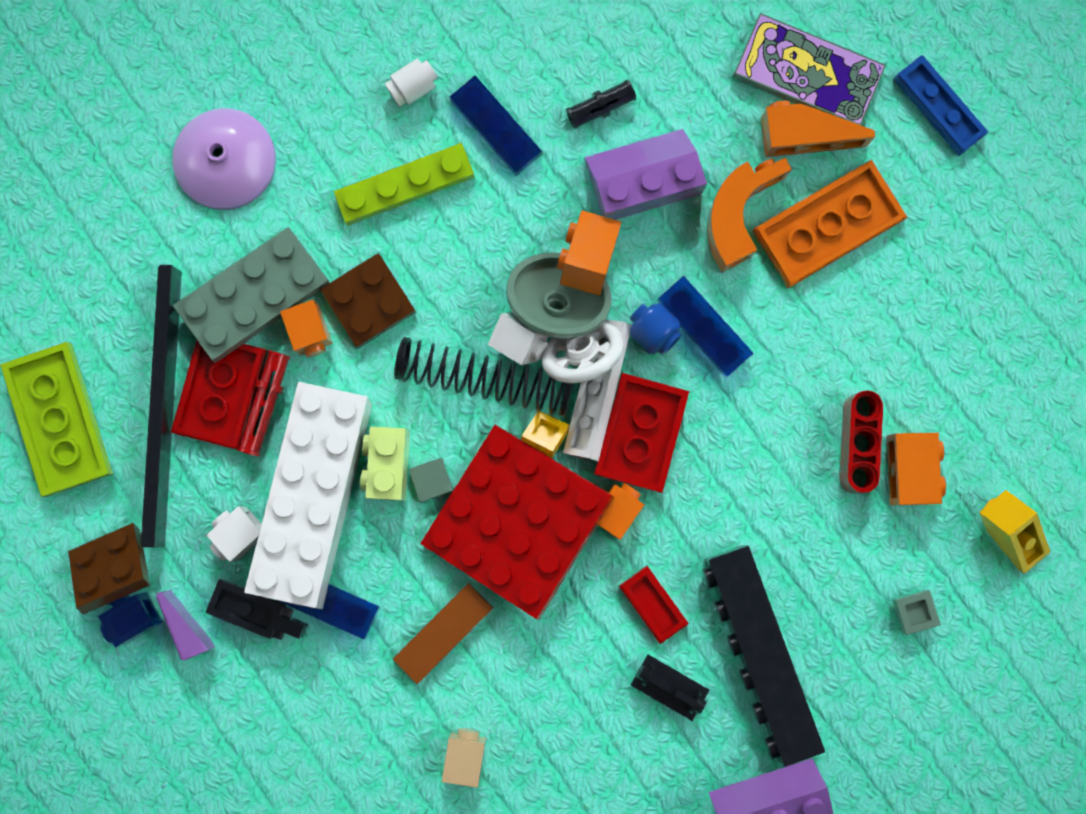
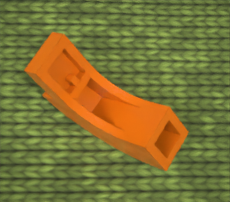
M773 158L766 160L755 168L756 173H754L747 161L735 169L721 185L712 202L707 221L709 247L721 273L751 258L757 251L744 225V205L753 195L786 179L792 170L786 158L774 162Z

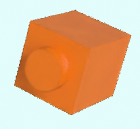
M314 300L280 311L293 350L299 355L305 354L307 358L317 356L326 351L325 346L333 344L320 306Z
M623 483L621 488L616 484L611 487L608 493L613 495L614 498L598 523V526L621 540L645 505L638 500L641 494L626 483Z

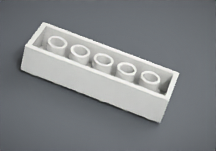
M298 382L244 593L323 609L363 445V437L366 433L372 403L368 396Z

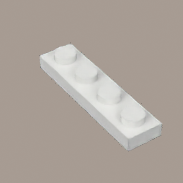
M604 321L620 331L624 340V350L619 361L608 372L593 380L580 383L563 451L564 454L599 461L627 348L630 327L632 326L622 321ZM603 337L597 342L601 346L609 342V340ZM599 355L593 363L600 360L603 356Z

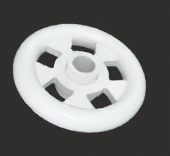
M603 322L595 331L581 337L567 339L552 337L548 341V347L542 354V366L551 378L560 382L581 383L593 380L608 372L619 361L624 350L623 336L616 327ZM603 337L609 340V342L601 346L597 342ZM558 351H565V357L556 358ZM599 355L603 356L600 360L593 363ZM570 364L573 366H579L577 369L567 368Z

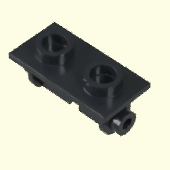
M647 654L630 684L693 721L697 713L701 714L706 705L705 698L710 691L708 688Z

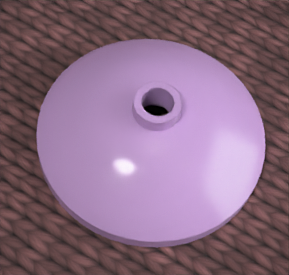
M221 108L196 116L182 129L173 148L172 164L180 187L190 198L211 209L231 210L253 202L266 190L275 171L276 153L269 133L258 120L239 110ZM223 148L221 156L213 157L215 149Z

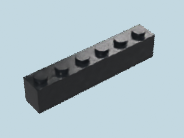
M741 545L705 558L707 567L702 568V573L708 588L714 587L719 601L714 602L720 621H727L731 635L727 636V641L734 657L740 655L744 669L739 670L746 690L752 689L756 703L752 704V709L759 725L765 723L769 737L764 738L770 757L772 760L777 758L784 767L825 753L749 545Z

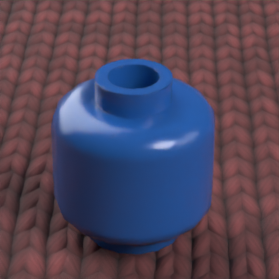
M655 303L649 307L642 304L630 317V320L633 322L630 327V337L648 354L653 355L659 352L661 355H664L682 336L679 333L681 322L661 303Z

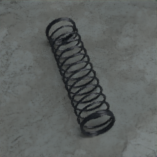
M405 336L401 340L394 367L395 380L398 379L399 381L406 382L414 370L416 385L421 384L427 373V383L432 388L437 383L441 374V387L443 391H446L455 375L454 389L456 394L461 393L468 378V394L472 397L475 395L482 379L481 395L483 400H486L491 393L496 379L495 400L497 403L501 402L510 380V406L515 404L524 381L523 409L528 407L538 381L536 394L537 412L541 411L552 382L549 413L550 415L555 413L565 386L559 416L566 417L573 383H566L565 385L562 382L553 407L556 380L549 377L539 405L542 367L538 368L526 402L529 365H525L512 400L516 366L515 361H513L498 399L502 366L501 358L498 359L492 381L485 395L489 359L488 355L485 356L477 383L471 393L475 360L474 352L471 354L466 374L458 390L461 349L458 350L451 376L444 387L448 346L445 347L439 370L431 384V366L435 344L432 343L425 369L418 381L417 367L422 341H418L413 363L408 375L404 378L411 351V338Z

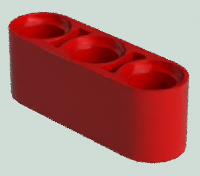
M869 390L861 391L848 397L843 406L840 483L847 492L853 494L871 492L877 487L880 479L883 402L878 394ZM858 399H864L869 404L870 411L867 417L861 416L857 412L856 403ZM858 433L863 434L868 440V447L864 452L859 451L854 444L855 436ZM857 468H860L866 474V483L862 487H858L853 482L852 475Z

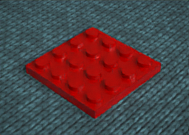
M494 424L420 544L530 616L540 620L614 496Z

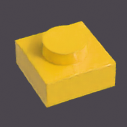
M539 411L526 428L521 440L546 456L553 458L568 434L569 425Z

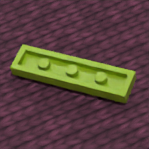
M459 143L333 192L345 223L349 226L475 178L463 144Z

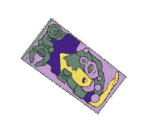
M760 13L732 78L792 103L804 104L861 125L886 65Z

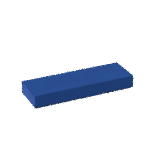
M923 55L918 57L893 79L958 156L988 133L987 129Z

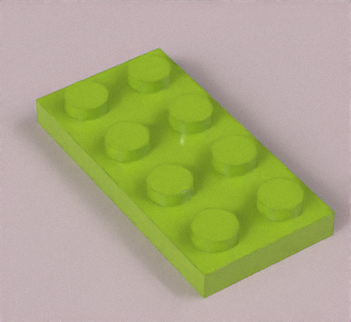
M64 342L0 364L41 497H49L113 474L72 343Z

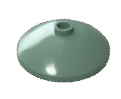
M541 253L520 262L509 276L506 295L513 314L525 326L545 336L567 339L587 335L603 324L608 316L612 300L610 287L606 279L599 296L560 284L563 271L557 269L560 253Z

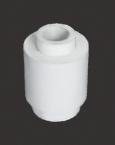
M416 58L390 75L391 80L384 84L397 105L401 107L406 103L408 105L412 104L435 89L436 86L433 81L438 77L427 60L421 63Z

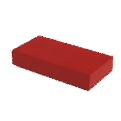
M647 565L618 585L659 644H662L689 624Z

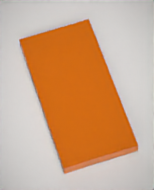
M871 159L755 227L753 233L789 289L903 222L908 217Z

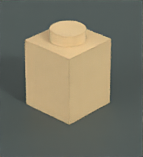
M459 728L458 733L451 732L448 739L442 782L478 788L486 742L485 737H479V731Z

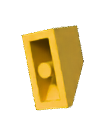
M1005 490L997 498L988 501L979 512L988 534L1023 574L1050 553L1037 512L1009 491Z

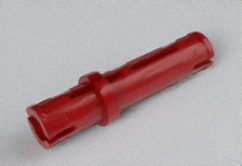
M271 350L268 352L269 355L261 380H256L255 386L258 389L248 416L240 447L238 448L240 452L258 457L260 456V450L270 424L278 394L283 393L284 387H281L288 361L290 360V356ZM275 371V375L273 378V382L271 384L268 398L265 401L264 398L269 386L272 372ZM262 406H264L256 436H254L253 433L257 424V420Z

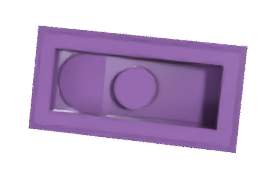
M171 590L156 594V599L181 660H187L215 648L209 636Z

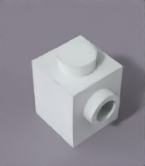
M513 312L502 313L488 345L520 365L535 363L542 358L544 350L548 347V342L546 341L549 336L531 330L520 322Z
M238 506L231 513L228 511L223 512L211 523L214 529L206 535L212 541L210 545L211 550L223 561L226 559L229 562L239 561L257 544L262 523L245 506Z

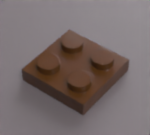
M379 253L320 289L358 349L417 313Z
M134 523L68 551L76 609L83 615L150 586L144 549L141 545L140 529Z

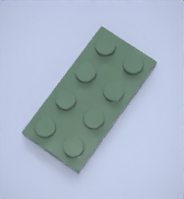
M287 227L181 299L173 307L211 360L217 363L282 318L280 311L304 303L321 291V288L329 284V280L291 229Z

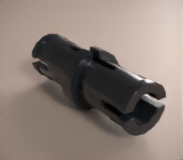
M627 79L602 93L600 90L592 93L591 98L566 108V113L573 128L577 129L579 126L600 116L606 118L610 116V111L637 99L632 84Z

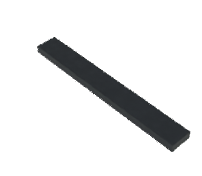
M159 265L157 277L141 532L142 547L152 548L165 547L172 440V433L170 432L173 423L179 314L173 305L180 301L182 272L173 265Z

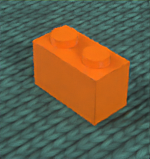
M581 210L578 222H571L565 242L570 243L569 250L562 248L558 260L557 269L563 270L560 280L561 285L600 296L621 221Z
M939 432L896 433L886 436L890 505L942 504V497L946 494V481L944 476H941L940 462L944 459V445L942 441H939Z

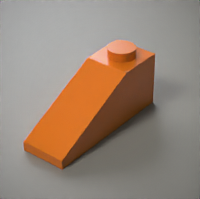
M777 101L770 104L761 116L765 157L864 148L875 138V131L804 104L790 105L789 101Z

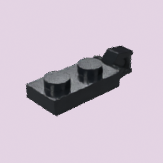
M224 579L218 580L205 613L269 639L276 638L282 640L284 633L298 639L300 637L303 638L308 624L291 617L294 609L271 598L244 593V587Z

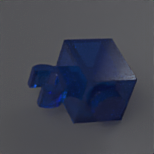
M147 592L135 594L131 597L127 595L106 604L112 605L113 608L98 616L102 623L100 625L102 635L109 643H113L114 647L126 645L164 623Z

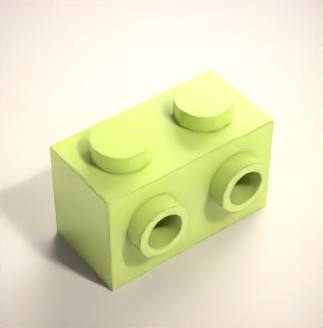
M370 427L369 435H364L362 450L363 456H368L367 470H362L360 490L366 491L365 498L406 501L410 431L406 428Z

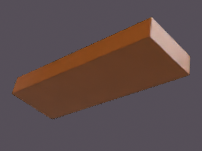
M468 583L393 660L418 684L494 607Z

